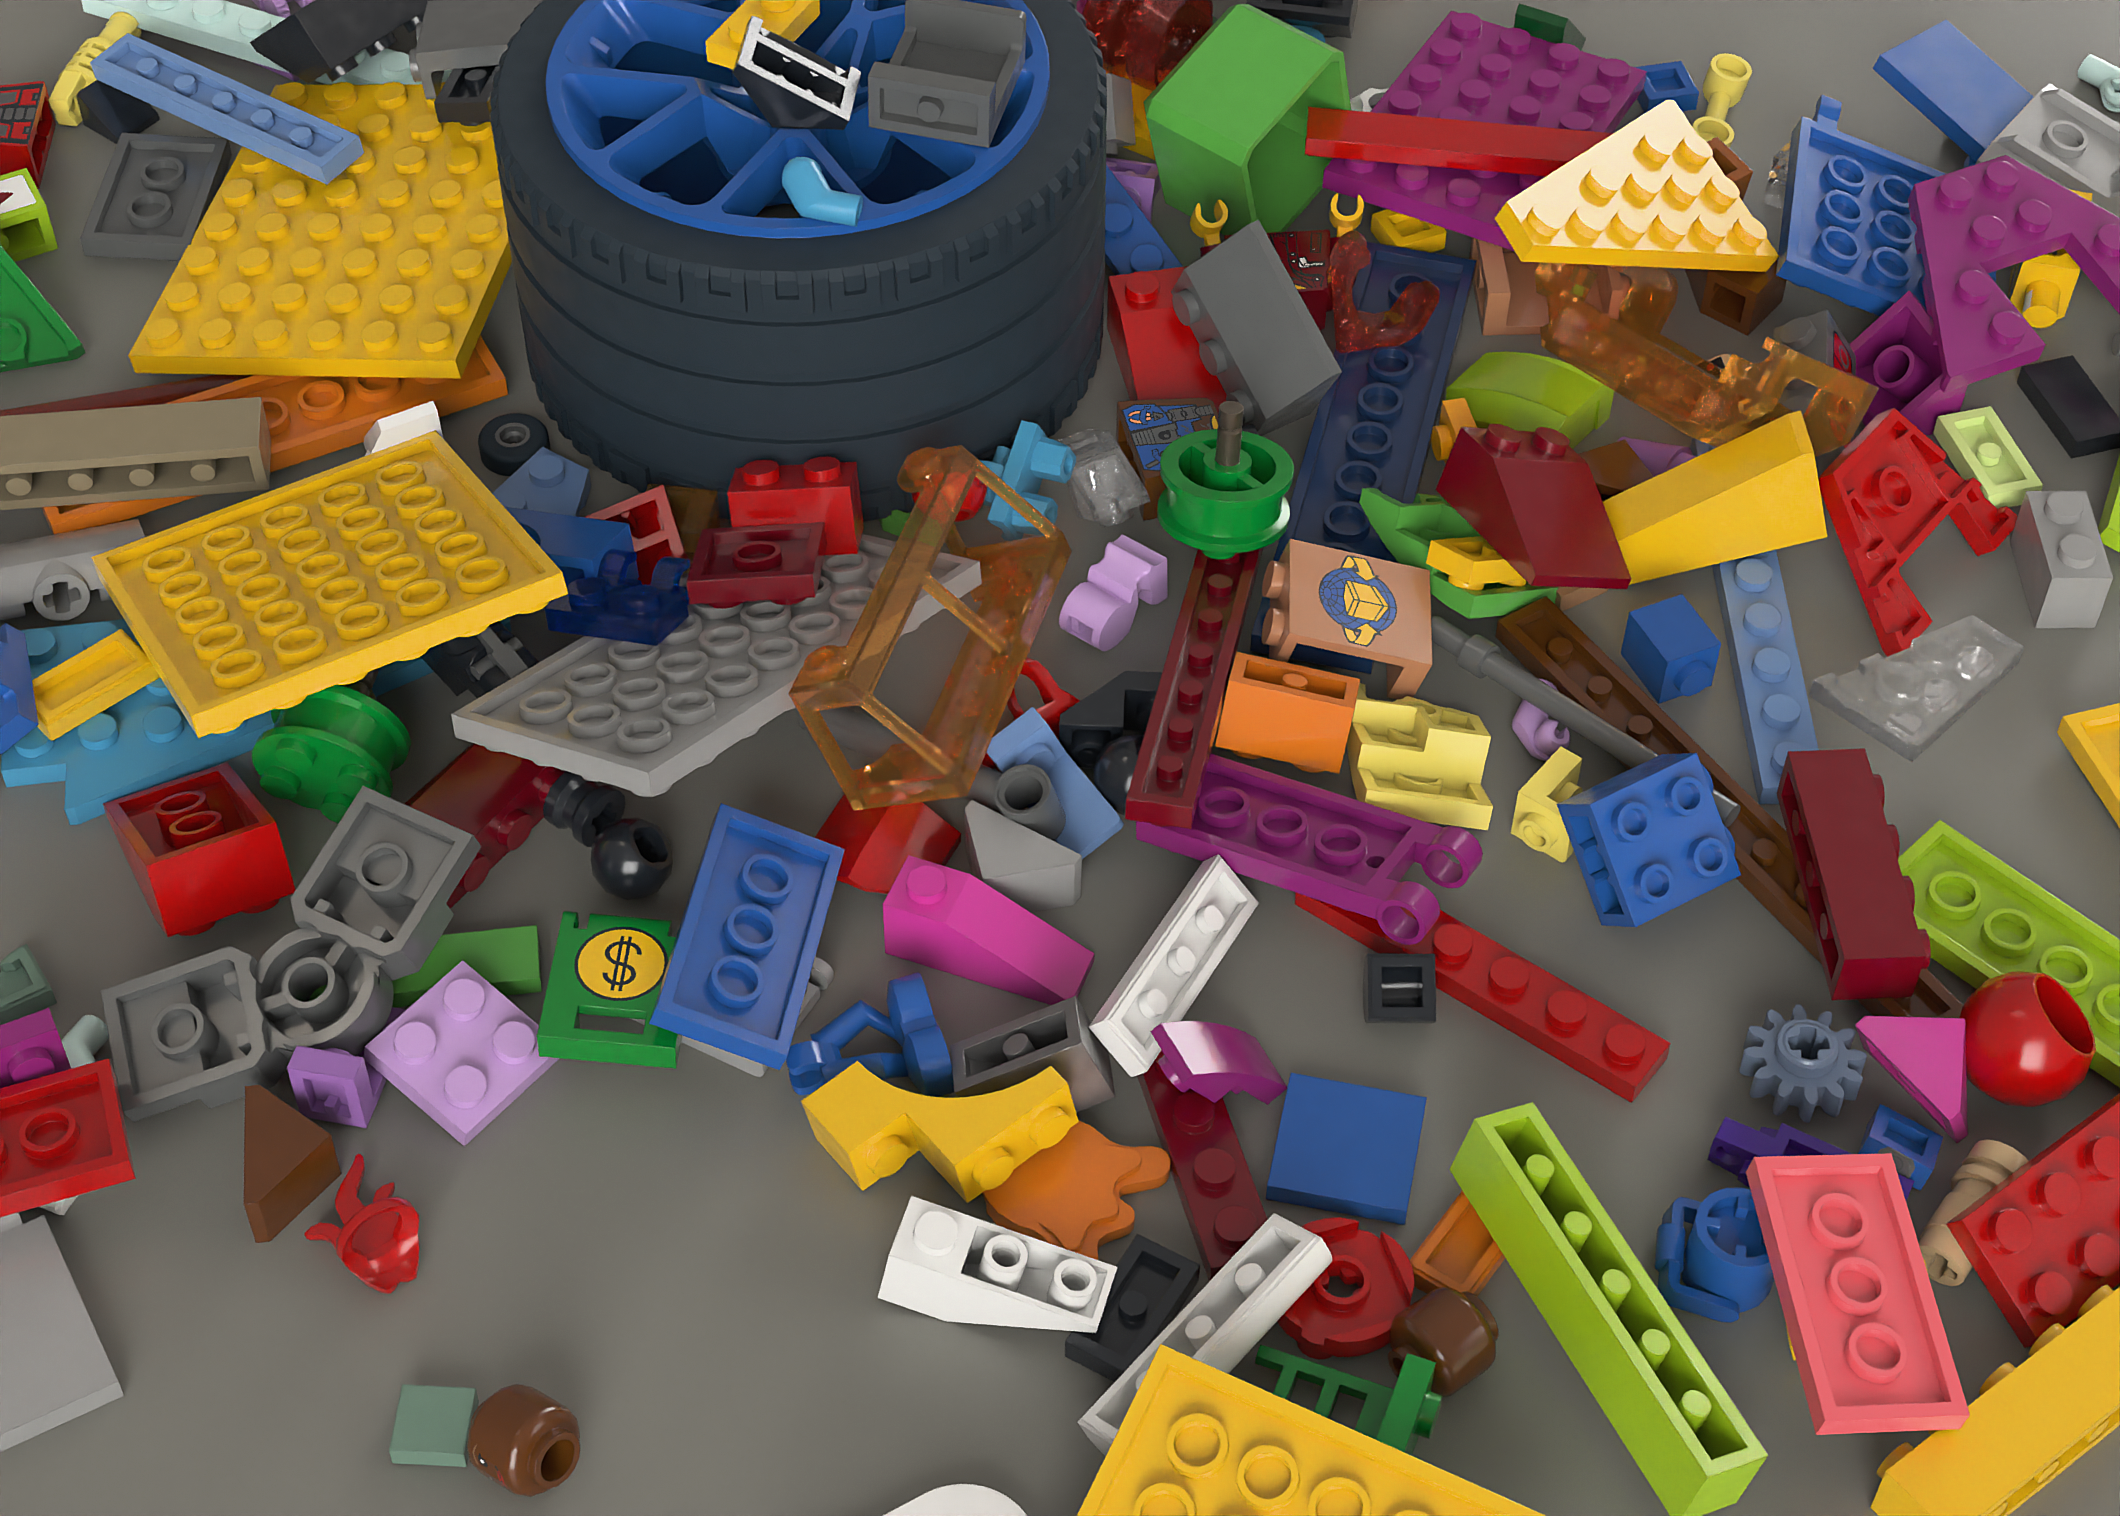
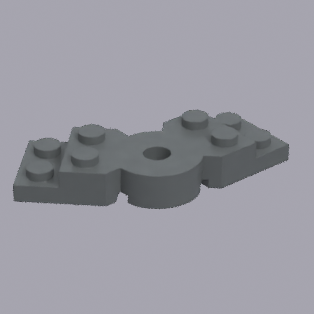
M362 786L290 898L295 923L300 929L276 941L259 961L252 955L233 946H228L101 990L123 1113L135 1122L198 1099L211 1109L245 1097V1086L261 1085L265 1089L274 1087L286 1070L297 1045L320 1050L337 1048L347 1051L353 1056H357L364 1051L365 1046L381 1033L387 1023L393 1004L392 981L419 972L453 918L454 913L446 902L481 848L474 835ZM327 985L322 995L309 1001L310 996L316 989Z

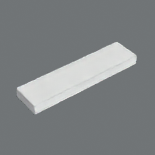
M1219 854L1202 862L1089 1025V1029L1131 1078L1147 1072L1161 1051L1151 1031L1160 1023L1182 1020L1259 904Z

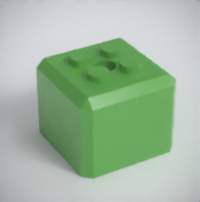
M1237 4L1229 7L1144 101L1146 119L1165 203L1190 217L1197 203H1200L1202 218L1209 223H1215L1217 221L1214 216V205L1218 199L1222 200L1228 209L1227 220L1220 231L1223 235H1234L1246 225L1257 220L1260 221L1266 233L1285 232L1323 189L1324 169L1333 159L1305 155L1308 107L1351 110L1344 53L1249 4Z

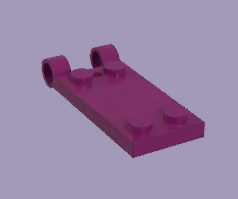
M1210 754L1191 829L1173 826L1159 827L1150 823L1136 821L1137 840L1200 861H1205L1219 854L1233 872L1376 919L1388 937L1406 945L1420 942L1440 915L1439 903L1429 889L1416 882H1399L1414 862L1421 864L1425 874L1442 887L1459 888L1470 878L1480 865L1483 857L1482 848L1477 839L1462 828L1455 826L1443 828L1214 754ZM1443 850L1454 855L1460 864L1451 861L1444 854ZM1400 907L1409 910L1416 919L1408 916Z

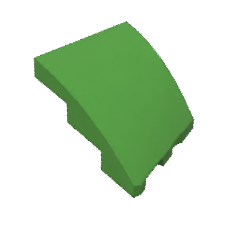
M1362 488L1359 503L1386 548L1400 564L1430 570V593L1468 619L1509 615L1545 596L1555 604L1556 591L1559 587L1531 586L1528 582H1526L1525 586H1509L1497 582L1486 583L1482 590H1467L1450 584L1448 582V574L1426 564L1431 540L1477 537L1481 535L1441 496L1417 493L1413 503L1407 504L1381 493L1379 489Z

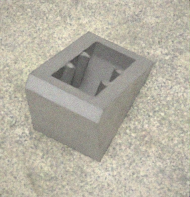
M973 800L964 808L965 851L971 875L1029 912L1070 906L1077 902L1081 897L1082 855Z

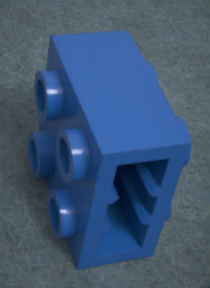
M1697 753L1661 754L1557 804L1601 925L1637 927L1741 875L1734 856L1736 849L1734 839L1728 828L1722 823L1712 796V778L1707 769L1700 763Z

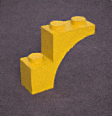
M856 1061L801 1100L817 1141L862 1191L880 1178L896 1173L909 1157L920 1151L966 1203L972 1201L985 1190L1000 1186L1008 1179L1016 1167L1042 1148H1049L1057 1144L1067 1134L1068 1130L1079 1122L1068 1083L1052 1066L1017 1085L1000 1091L978 1096L944 1098L916 1094L897 1088L881 1080Z

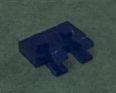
M611 549L604 554L599 565L597 577H585L571 582L567 586V595L554 599L544 608L548 629L556 632L658 646L689 617L687 606L689 605L687 587L679 586L683 572L691 566L690 559L670 556L662 557L654 568L651 584L642 585L641 580L626 578L629 565L637 559L636 552Z

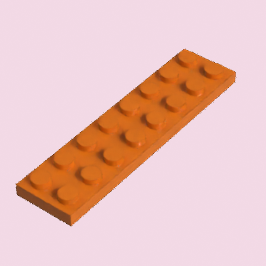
M480 335L461 379L254 375L165 404L261 397L271 436V473L363 443L365 435L377 420L434 401L438 416L442 417L507 396L508 389L506 377ZM202 495L41 508L52 533L59 534L118 523Z

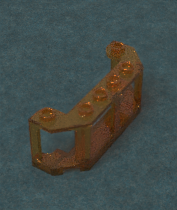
M1540 262L1534 273L1536 292L1547 297L1549 324L1540 327L1542 347L1687 436L1714 447H1719L1788 413L1795 412L1778 402L1790 381L1800 379L1818 387L1803 415L1816 458L1851 441L1879 390L1878 387L1856 375L1829 366L1769 337L1764 341L1762 348L1768 350L1771 354L1764 361L1753 363L1732 353L1724 370L1660 333L1678 297L1677 280L1671 272L1664 268L1605 265L1631 277V286L1618 309L1619 320L1585 301L1598 276L1597 273L1589 269L1587 264Z

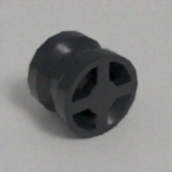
M565 771L550 788L544 802L543 814L550 824L558 829L570 828L573 837L586 847H592V843L606 825L622 819L626 805L625 796L611 785L599 786L596 781H589L581 775Z

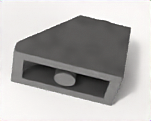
M1076 996L950 1045L954 1093L957 1097L978 1096L1000 1091L1017 1085L1052 1066L1068 1083L1076 1112L1115 1098L1109 1051L1089 1029L1091 1020Z

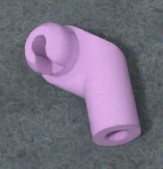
M1540 679L1544 683L1548 684L1549 686L1557 690L1556 686L1553 685L1551 682L1544 679ZM1522 699L1512 720V729L1530 755L1536 759L1547 761L1560 746L1567 749L1570 743V732L1567 727L1559 731L1556 728L1559 721L1549 720L1548 714Z

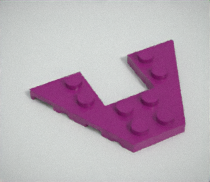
M2007 155L1914 184L1908 198L1911 220L1917 227L1914 236L1917 254H1922L1925 277L1922 286L1927 314L1934 321L1931 338L1932 344L1938 345L1943 372L1940 389L1943 393L2037 361L2046 346L2044 341L1988 273L2064 248L2120 315V218Z

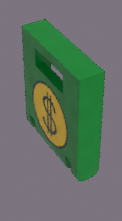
M563 911L537 1033L540 1057L677 1068L682 1035L649 1024L676 937H672L671 920L591 913L587 929L579 928L578 912ZM579 1014L645 1020L643 1034L580 1029Z

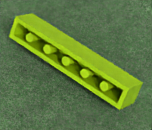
M1531 1102L1474 1119L1449 1170L1669 1515L1702 1516L1735 1504L1768 1457V1454L1535 1104Z

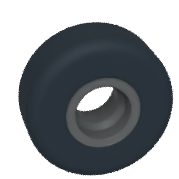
M522 413L504 414L492 419L482 428L478 437L482 463L493 473L502 476H511L542 447L550 450L549 435L545 425L537 418Z

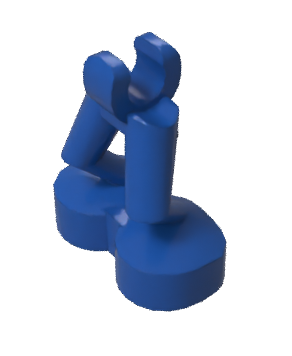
M916 972L888 981L886 998L888 1016L860 999L818 1032L811 1034L812 1041L790 1046L786 1064L793 1090L798 1095L811 1094L858 1061L881 1080L909 1077L916 1088L926 1096L940 1097L954 1093L952 1063L943 1034L936 1023L921 974ZM867 1026H870L896 1040L902 1047V1054L877 1052L842 1058L840 1050Z

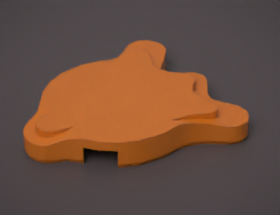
M1079 1121L1068 1130L1067 1134L1057 1144L1049 1148H1042L1016 1167L1008 1179L1000 1186L982 1192L986 1201V1212L996 1225L1098 1260V1250L1101 1246L1125 1237L1134 1229V1209L1120 1198L1127 1194L1143 1192L1163 1186L1170 1175V1157L1165 1150L1155 1146L1130 1147L1119 1145L1110 1141L1091 1125Z

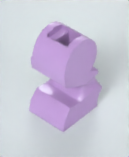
M1123 534L1114 542H1109L1105 548L1103 559L1098 564H1094L1089 568L1087 582L1076 586L1063 604L1059 617L1060 628L1103 652L1114 648L1130 632L1139 603L1138 598L1150 605L1159 604L1168 598L1167 558Z

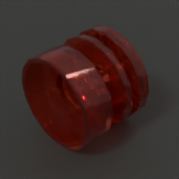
M1087 0L1082 15L1087 21V29L1094 33L1097 40V48L1101 50L1103 69L1106 73L1120 77L1128 76L1131 83L1153 92L1212 27L1213 3L1212 0Z

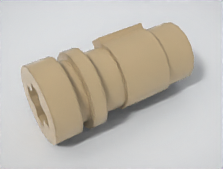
M1989 1139L1978 1141L1963 1160L1962 1166L1951 1178L1952 1192L1944 1197L1924 1227L1918 1241L1923 1260L1926 1263L1928 1277L1932 1280L1948 1286H1959L1973 1268L1946 1223L2029 1162L2024 1155L2013 1147Z

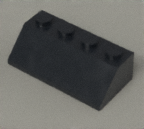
M314 0L250 43L257 53L308 84L325 73L333 82L359 66L353 57L355 54L365 49L369 56L373 57L395 43L397 39L392 33L393 30L404 25L408 33L414 31L416 24L423 22L427 2L433 0Z

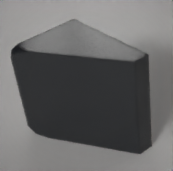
M96 80L77 93V102L83 124L115 144L118 143L121 133L139 134L160 120L158 112L149 103L99 80Z

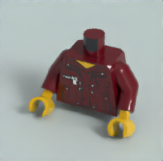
M1338 193L1332 198L1329 219L1333 227L1337 229L1336 237L1330 238V230L1266 233L1320 331L1325 328L1326 312L1337 310L1341 306L1356 281L1358 239L1353 238V230L1359 226L1363 216L1364 202L1360 195L1357 196L1356 212L1351 216H1344L1338 212ZM1218 199L1214 205V216L1217 222L1209 223L1202 218L1200 203H1197L1190 218L1192 231L1198 237L1204 239L1205 247L1199 248L1201 257L1221 244L1219 233L1228 217V209L1222 200ZM1224 235V241L1232 235Z

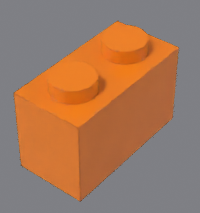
M1236 652L1215 746L1230 749L1234 754L1243 758L1258 759L1265 757L1292 763L1296 768L1306 772L1319 773L1328 771L1339 774L1355 709L1360 679Z

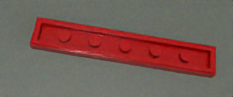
M1308 107L1305 155L1547 176L1613 133Z

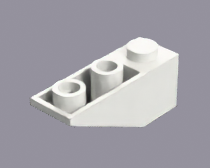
M911 1196L888 1256L878 1298L946 1322L1096 1333L1117 1267Z

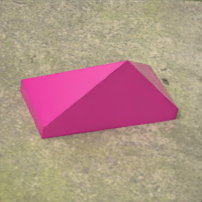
M1864 1016L1858 1021L1855 1026L1864 1049L1956 1143L1968 1135L1965 1019Z

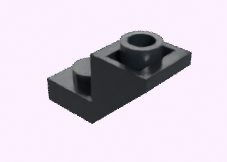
M1124 671L1060 714L1059 742L1077 766L1094 769L1096 757L1107 743L1122 737L1123 730L1146 731L1162 672Z

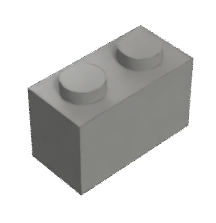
M2026 491L2010 539V545L2035 629L2095 628L2111 586L2113 575L2086 491Z

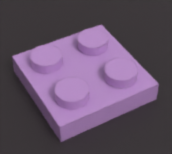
M463 960L370 1041L364 1050L365 1061L463 1146H466L560 1058L539 1056L537 1043L539 1025Z

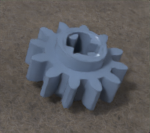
M1796 1004L1793 1008L1791 1019L1785 1021L1781 1014L1770 1009L1766 1013L1763 1027H1749L1743 1046L1744 1052L1739 1066V1073L1754 1077L1749 1092L1752 1098L1764 1097L1767 1094L1775 1097L1772 1108L1774 1115L1779 1116L1787 1110L1788 1105L1797 1106L1800 1118L1804 1123H1809L1816 1106H1821L1825 1113L1835 1118L1839 1116L1844 1099L1849 1101L1856 1100L1863 1081L1861 1073L1867 1055L1863 1051L1851 1049L1856 1033L1854 1029L1846 1028L1838 1032L1830 1029L1832 1023L1831 1012H1823L1819 1015L1817 1021L1809 1020L1803 1006Z

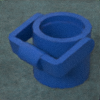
M1724 1188L1709 1194L1702 1202L1680 1197L1666 1210L1662 1218V1224L1657 1228L1654 1266L1659 1272L1658 1290L1669 1306L1720 1322L1730 1323L1738 1320L1739 1313L1758 1307L1769 1295L1774 1282V1276L1750 1189ZM1684 1222L1693 1224L1686 1248ZM1680 1272L1685 1286L1680 1284Z

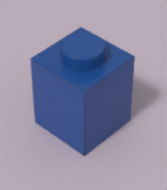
M1680 594L1629 612L1621 655L1656 702L1660 704L1683 695L1691 696L1697 694L1704 688L1712 686L1721 642L1685 596Z

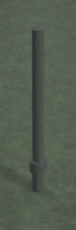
M1438 615L1431 617L1432 641L1458 657V665L1480 679L1488 676L1631 768L1659 756L1653 750L1501 656L1500 647L1480 634L1470 636ZM1713 789L1712 796L1722 823L1729 827L1737 818L1741 807Z

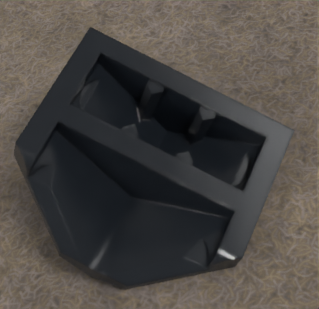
M751 16L746 25L732 73L770 125L779 128L844 130L850 120L861 72L851 65L846 71L819 55L761 27L763 19Z

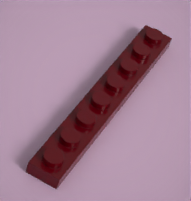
M1264 547L1253 551L1236 553L1233 557L1223 560L1209 558L1200 549L1197 550L1126 797V820L1146 822L1159 827L1173 826L1191 829Z

